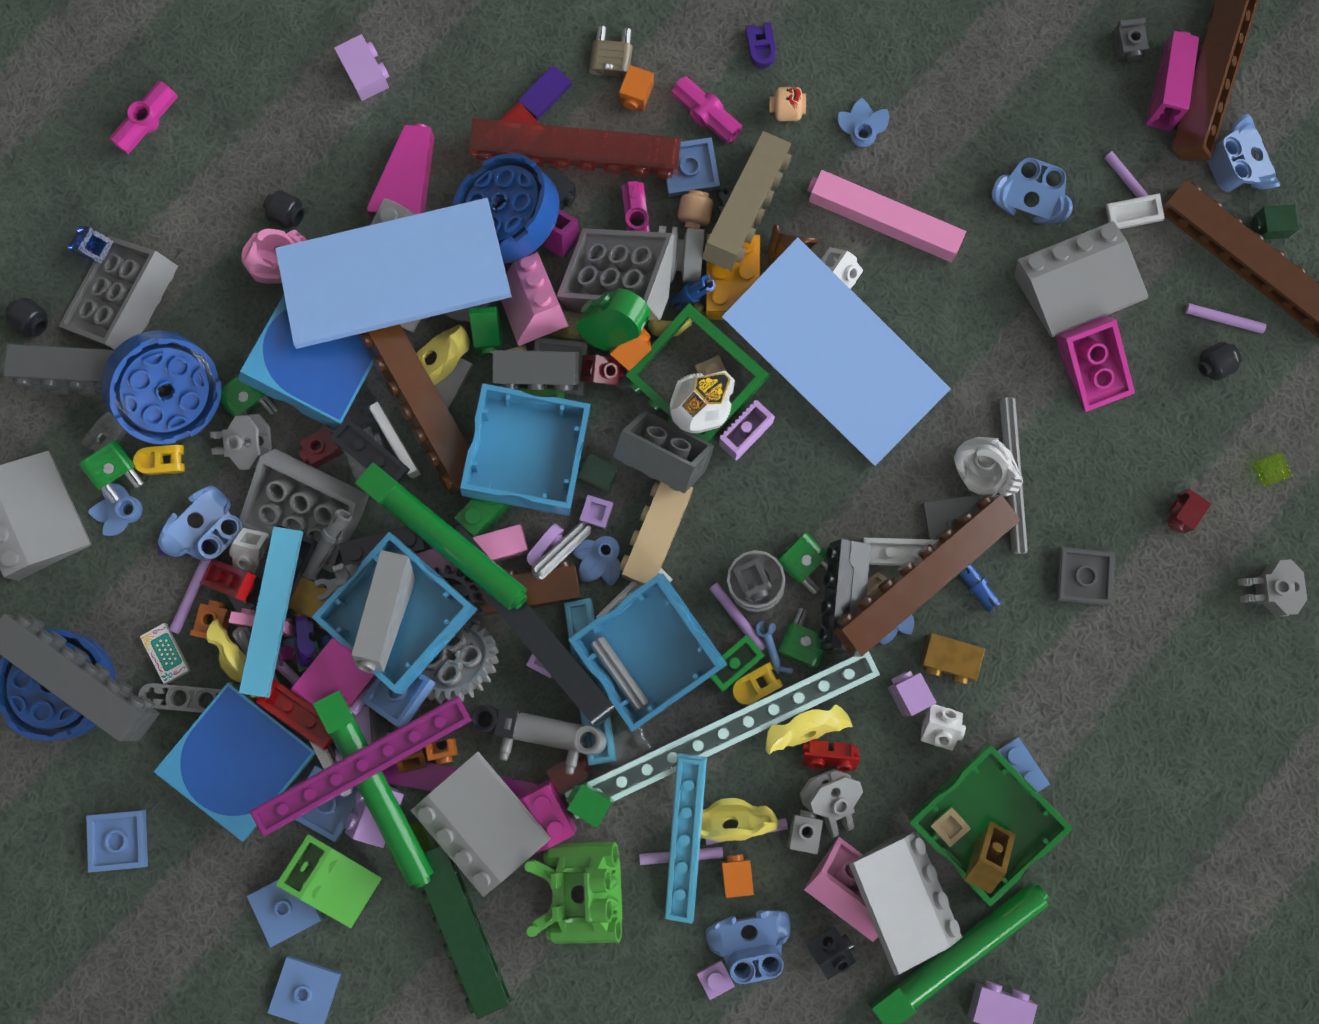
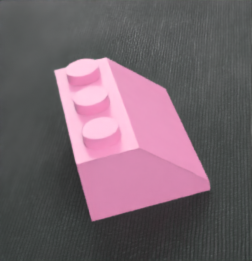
M538 252L513 262L506 274L512 297L502 299L501 301L518 346L567 327V321Z
M838 837L813 872L804 890L874 942L878 938V934L849 866L851 862L863 854Z

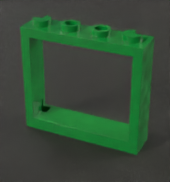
M688 303L651 345L652 350L628 371L625 376L631 380L628 385L635 392L640 394L643 391L650 397L647 402L658 412L663 409L669 415L667 420L677 426L670 415V404L642 380L639 375L690 318L755 376L731 403L730 414L720 428L708 430L704 435L702 433H691L711 443L771 376L695 307Z

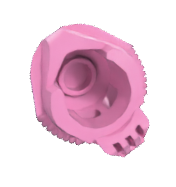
M264 229L258 233L254 232L243 248L241 262L256 282L266 284L282 283L275 248L306 241L307 239L297 230H292L287 234L276 229Z

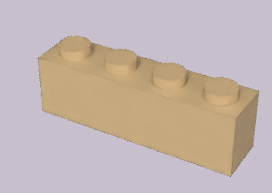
M655 481L650 496L654 497L651 506L645 505L640 520L644 521L641 530L634 531L629 544L633 546L630 556L624 555L619 568L623 571V579L635 582L638 585H644L659 574L658 572L662 568L692 495L693 487H690L684 494L671 489L662 482Z

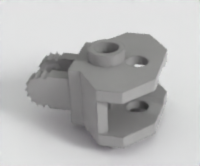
M260 414L235 416L228 429L210 432V438L223 439L224 445L211 448L212 454H224V457H230L239 470L256 468L260 456L272 451L270 426ZM259 436L264 439L263 445H259Z
M1291 559L1269 563L1261 576L1238 579L1239 586L1248 587L1255 585L1256 595L1245 594L1240 596V602L1263 604L1275 617L1296 615L1307 601L1304 572ZM1294 583H1296L1298 586L1297 591H1295Z
M832 769L810 778L800 792V798L806 808L824 818L827 831L834 838L839 835L836 820L841 819L846 830L854 829L851 814L855 813L854 806L862 795L863 790L861 782L852 779L850 774ZM828 780L829 783L821 785L823 781Z

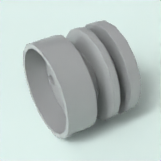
M659 226V232L666 233V226ZM673 227L674 247L670 282H673L676 271H681L683 283H694L700 279L705 229L687 228L684 240L678 238L677 227Z
M753 550L743 553L733 561L728 570L727 583L731 597L738 606L746 611L760 613L770 610L779 603L784 594L785 574L782 565L776 557L764 551ZM758 558L772 589L767 591L769 594L767 597L759 601L753 602L752 598L746 601L733 569Z

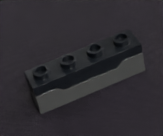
M839 539L831 542L827 548L826 560L828 561V566L823 579L825 597L821 604L823 618L822 626L818 632L821 650L850 654L832 630L839 625L837 623L838 619L848 612L853 613L859 608L857 604L867 595L871 544Z

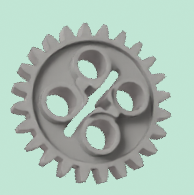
M470 622L468 625L471 627L472 632L469 634L462 628V638L458 639L454 636L423 670L422 674L436 683L427 695L429 700L435 698L441 704L445 698L449 701L459 696L463 702L464 695L467 693L471 698L474 697L473 690L475 688L480 691L484 690L481 685L483 681L491 682L488 673H496L493 664L499 663L495 655L499 651L495 646L496 642L486 628L482 629L480 625H472Z

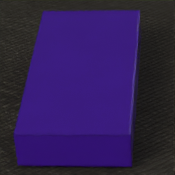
M552 65L518 102L538 121L572 86V81Z

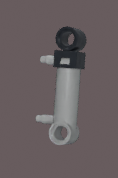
M480 705L471 714V724L476 731L503 737L500 747V760H508L513 740L515 739L568 750L565 773L573 775L579 753L597 755L605 749L607 744L605 733L592 726L504 708L498 709L489 705ZM487 713H491L492 723L486 727L483 722L484 717ZM593 733L596 742L591 748H587L585 738L588 734Z

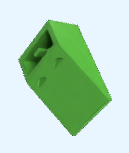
M308 834L276 885L317 910L352 928L382 878Z

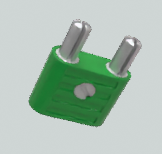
M239 375L221 388L220 402L233 418L239 415H247L259 403L264 406L270 415L274 414L264 402V399L275 412L278 410L268 398V395L239 381Z
M116 440L78 464L98 491L102 489L111 503H116L115 499L118 501L120 497L110 483L124 474L135 488L143 484L133 469L136 466Z
M805 531L786 548L777 560L798 584L802 583L812 594H816L820 588L809 575L820 564L827 570L828 561L826 560V551Z
M799 608L794 622L789 623L777 653L807 668L817 670L825 650L820 649L818 633L802 626L808 613L807 610H804L800 622L797 624L803 608Z

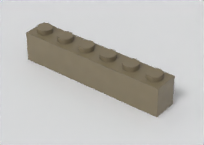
M762 132L706 243L702 259L729 271H732L736 262H742L747 250L744 244L745 242L751 243L756 232L753 226L754 224L760 225L765 210L762 208L764 205L769 206L774 195V191L771 189L772 187L778 188L783 173L780 171L781 169L786 170L792 158V155L788 154L791 146L790 142L767 132Z

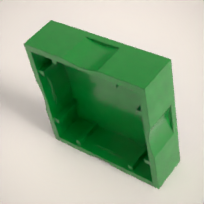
M988 741L908 816L909 823L938 853L945 856L957 868L964 880L975 841L990 821L1016 834L1006 874L991 894L967 882L990 907L1021 878L1024 871L1032 863L1044 857L1073 829ZM950 806L971 828L951 847L930 826Z

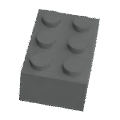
M493 350V383H500V387L517 389L520 388V384H527V389L544 390L547 389V385H554V390H572L574 385L580 384L581 352Z
M644 410L621 431L613 457L622 461L624 465L645 473L649 478L657 479L668 485L671 489L685 494L706 471L715 445L681 430L668 421Z

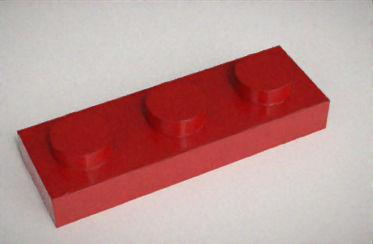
M212 559L200 583L246 601L247 596L254 589L256 575Z
M273 680L269 698L259 697L256 703L258 706L323 751L333 741L330 734L327 733L315 707L277 681Z

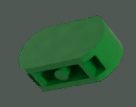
M619 288L611 293H603L594 301H587L581 308L582 315L576 326L579 334L585 341L596 348L608 351L638 338L645 323L649 320L651 312L647 303L640 296L629 290Z

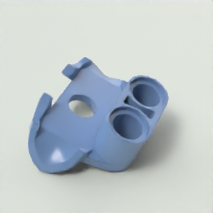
M1250 114L1243 115L1234 122L1229 135L1216 144L1212 159L1207 160L1217 185L1225 192H1231L1243 183L1251 184V187L1258 189L1280 186V182L1276 178L1275 169L1271 164L1262 139L1255 129ZM1251 149L1259 154V161L1252 157Z
M1026 158L1019 162L1011 175L1000 176L992 190V199L999 207L1011 215L1015 214L1016 209L1033 214L1036 217L1033 218L1032 222L1037 224L1055 225L1063 223L1069 218L1073 208L1071 199L1065 195L1066 174L1063 169L1034 158ZM1028 163L1034 167V174L1031 178H1026L1022 175L1021 168L1023 164ZM1049 172H1054L1059 177V182L1055 187L1048 185L1046 182V176ZM1028 192H1035L1039 197V202L1035 207H1028L1024 203V196Z
M207 486L188 497L193 503L178 518L175 513H172L160 532L158 544L160 549L167 555L178 557L188 554L198 560L209 561L219 556L242 530L241 521L229 513L230 500L215 486ZM198 513L201 515L203 523L199 528L189 526L187 522L189 514ZM222 522H228L232 525L233 532L231 535H226L221 531ZM203 541H209L213 544L214 552L212 555L205 554L202 551Z
M760 910L756 912V916L737 920L735 916H731L709 926L705 931V937L711 951L716 955L723 956L729 967L730 975L736 983L748 984L772 979L779 976L783 970L781 951L782 944L790 936V918L787 912L778 910ZM752 925L757 929L754 938L745 939L741 936V930L744 926ZM767 957L776 958L771 964L763 963V960ZM741 962L748 964L743 970L735 969V966Z

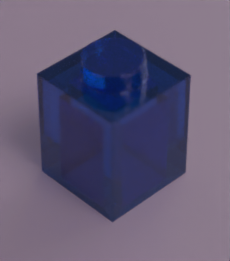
M79 226L67 249L90 262L102 264L114 241L91 227Z

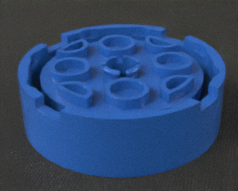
M506 153L482 162L483 167L473 175L469 173L460 184L452 206L488 198L503 263H511L530 255L548 238L557 221L559 195L554 183L533 160L521 154ZM504 199L506 203L503 202V204L500 207H497L496 210L497 203L501 202Z
M159 330L147 331L132 336L113 351L103 369L101 391L108 411L129 434L148 443L172 444L185 437L194 436L210 422L220 402L221 381L219 380L214 362L201 348L182 335ZM170 384L172 387L171 393L165 397L159 396L158 387Z
M45 629L49 633L54 631L67 640L65 644L71 649L76 647L89 656L87 660L93 665L98 663L111 672L109 676L116 681L114 666L108 653L94 639L77 632ZM2 656L0 660V711L6 720L5 723L15 732L35 740H67L81 736L96 726L92 721L52 692H48L44 686Z

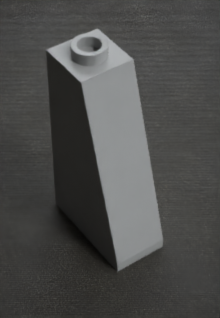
M384 550L380 551L352 651L355 665L364 672H384L416 581L409 556Z

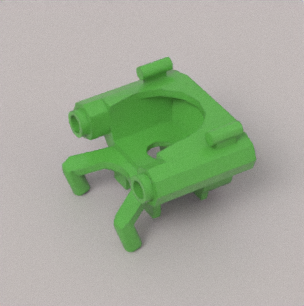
M616 842L558 843L544 850L543 859L545 864L534 859L526 861L525 870L546 879L550 884L553 895L549 911L528 925L527 935L529 937L537 936L540 931L546 928V937L554 944L620 942L622 938L623 917L621 870ZM575 886L584 887L585 901L583 903H577L572 898V890Z

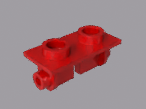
M811 740L803 743L804 756L801 762L803 766H808L814 770L836 768V770L842 772H850L857 769L860 757H858L859 747L854 746L853 743L834 742L833 751H828V741Z

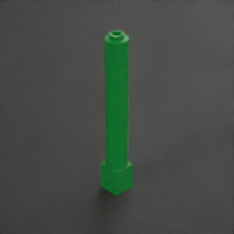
M374 462L355 482L357 486L506 609H518L526 601V587L408 492Z
M341 690L313 703L342 759L368 745ZM381 771L357 784L356 786L408 887L414 885L417 889L431 881L430 875L434 871L383 772Z
M1029 883L961 935L962 938L950 948L935 955L896 985L894 983L869 1002V1006L882 1024H902L916 1013L915 1009L1046 909L1049 906L1046 901L1049 899V896L1039 884L1034 886Z

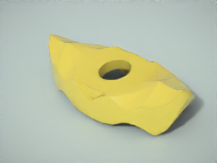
M457 325L432 338L416 353L434 385L449 376L456 368L462 355L469 350L470 341L468 334L463 326ZM432 352H435L437 355L436 361L432 365H426L425 359Z
M217 618L211 622L207 630L206 639L209 643L219 648V663L225 674L233 681L241 683L246 656L230 640L227 630L220 625ZM251 695L252 698H257V699H258V698L260 697V696Z
M838 705L832 706L829 711L820 709L806 711L794 717L788 724L771 725L767 734L765 750L770 755L773 751L783 750L786 746L794 747L795 745L818 739L825 733L841 731L844 728L853 727L848 714Z
M738 798L720 799L707 809H703L701 838L717 842L743 841L778 829L779 822L774 812L767 806H752ZM729 819H734L739 824L737 828L724 829L723 823Z

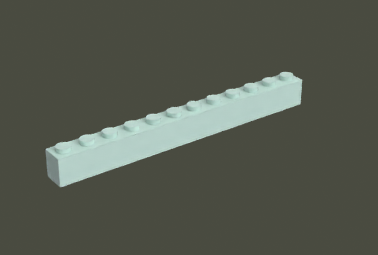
M869 651L862 657H850L586 783L616 801L675 773L677 755L679 753L708 757L771 727L773 724H778L879 676L880 673ZM572 790L567 791L565 793L566 798L569 796Z

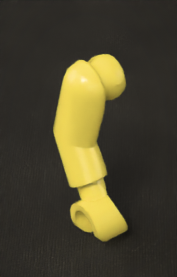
M696 303L693 307L706 317V314L702 311L704 306L701 303ZM689 318L674 336H679L692 325L693 321ZM650 320L648 322V329L652 335L659 337L673 321Z

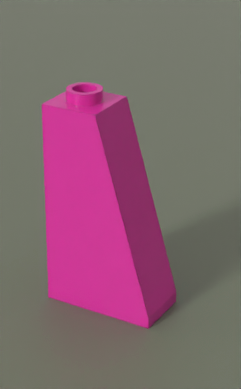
M1173 31L1165 42L1145 125L1170 132L1189 110L1199 37L1185 31Z
M415 123L413 126H404L368 204L367 212L372 220L384 198L395 201L416 214L425 212L434 145V135L431 127L420 123Z

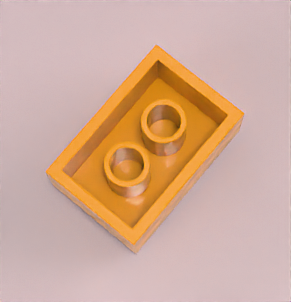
M754 235L750 244L745 242L744 247L747 250L741 263H735L732 271L706 261V275L711 276V279L706 281V283L711 280L715 281V289L706 294V318L708 320H724L722 318L724 313L760 277V235Z

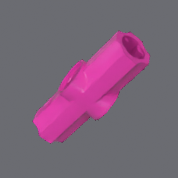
M687 76L679 79L671 90V95L689 110L694 121L703 128L708 127L726 144L732 142L742 130V125L724 110L721 101L710 92L706 94Z
M158 81L141 101L134 102L129 106L128 117L109 137V140L129 155L147 133L157 129L159 119L178 98L177 94L165 83Z
M631 181L621 185L626 230L650 232L644 183ZM640 219L644 223L640 226H634L631 224V221Z

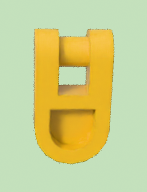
M165 445L141 448L134 455L133 463L136 466L135 468L145 475L185 473V464L182 463L181 455H184V446ZM170 455V463L164 464L163 456Z
M769 662L735 682L732 693L738 703L743 705L752 704L783 686L781 680H777L772 672L774 669L772 664ZM761 676H763L767 683V686L762 689L756 681Z

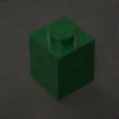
M1295 204L1263 207L1254 215L1252 220L1253 231L1260 234L1264 240L1289 238L1299 230Z

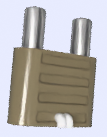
M598 26L596 40L592 43L589 72L595 75L625 78L629 65H631L633 46L630 44L631 29L628 28L626 39V28H624L622 40L618 42L605 40L606 27L602 26L601 34V26Z

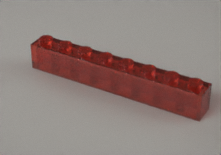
M472 118L469 150L480 161H485L500 154L516 153L527 156L538 166H543V163L553 164L556 168L567 169L570 165L579 166V169L584 171H594L595 168H601L613 174H618L622 170L631 171V174L636 176H646L647 173L657 174V177L670 179L673 175H679L682 143L681 138Z

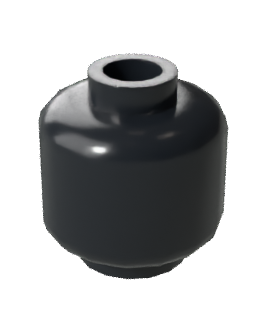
M283 190L276 191L272 195L269 194L263 203L267 220L285 229L298 226L305 214L301 200Z
M29 298L14 300L6 308L7 324L24 337L39 336L48 326V314L45 309Z
M1219 342L1201 352L1198 368L1203 376H1208L1210 379L1218 381L1237 372L1242 357L1235 345Z

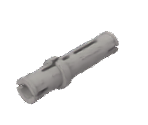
M344 509L336 510L330 524L323 528L321 539L315 546L302 576L305 579L311 581L317 579L333 549L343 540V533L353 519L348 511Z

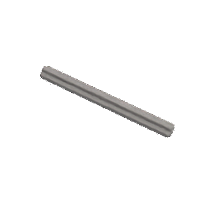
M1005 397L1000 400L1003 444L1011 451L1021 474L1016 401L1014 397ZM1021 485L1018 493L1007 496L1008 504L1021 520L1010 529L1011 551L1017 555L1025 554L1028 551L1023 487Z

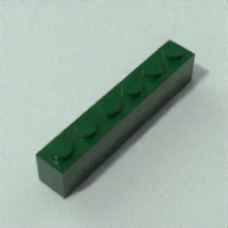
M438 846L424 853L434 873L430 875L431 881L423 886L425 890L422 891V896L428 907L432 906L435 914L433 923L437 932L442 933L446 943L443 944L447 958L449 960L453 959L457 968L454 971L456 981L460 987L464 986L468 995L465 998L467 1008L471 1014L475 1013L478 1020L509 1006L512 999L458 867L442 847Z

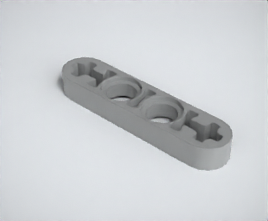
M149 683L140 689L138 697L142 695L147 698V693H151L154 688L155 693L166 694V700L153 699L152 702L155 704L153 708L203 713L206 708L202 707L200 703L202 695L210 693L215 698L222 689ZM179 690L184 691L187 695L186 702L181 706H177L173 701L174 694Z

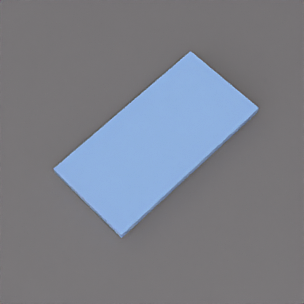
M488 198L275 248L293 343L296 349L512 297Z
M798 237L722 316L735 331L874 466L951 389Z

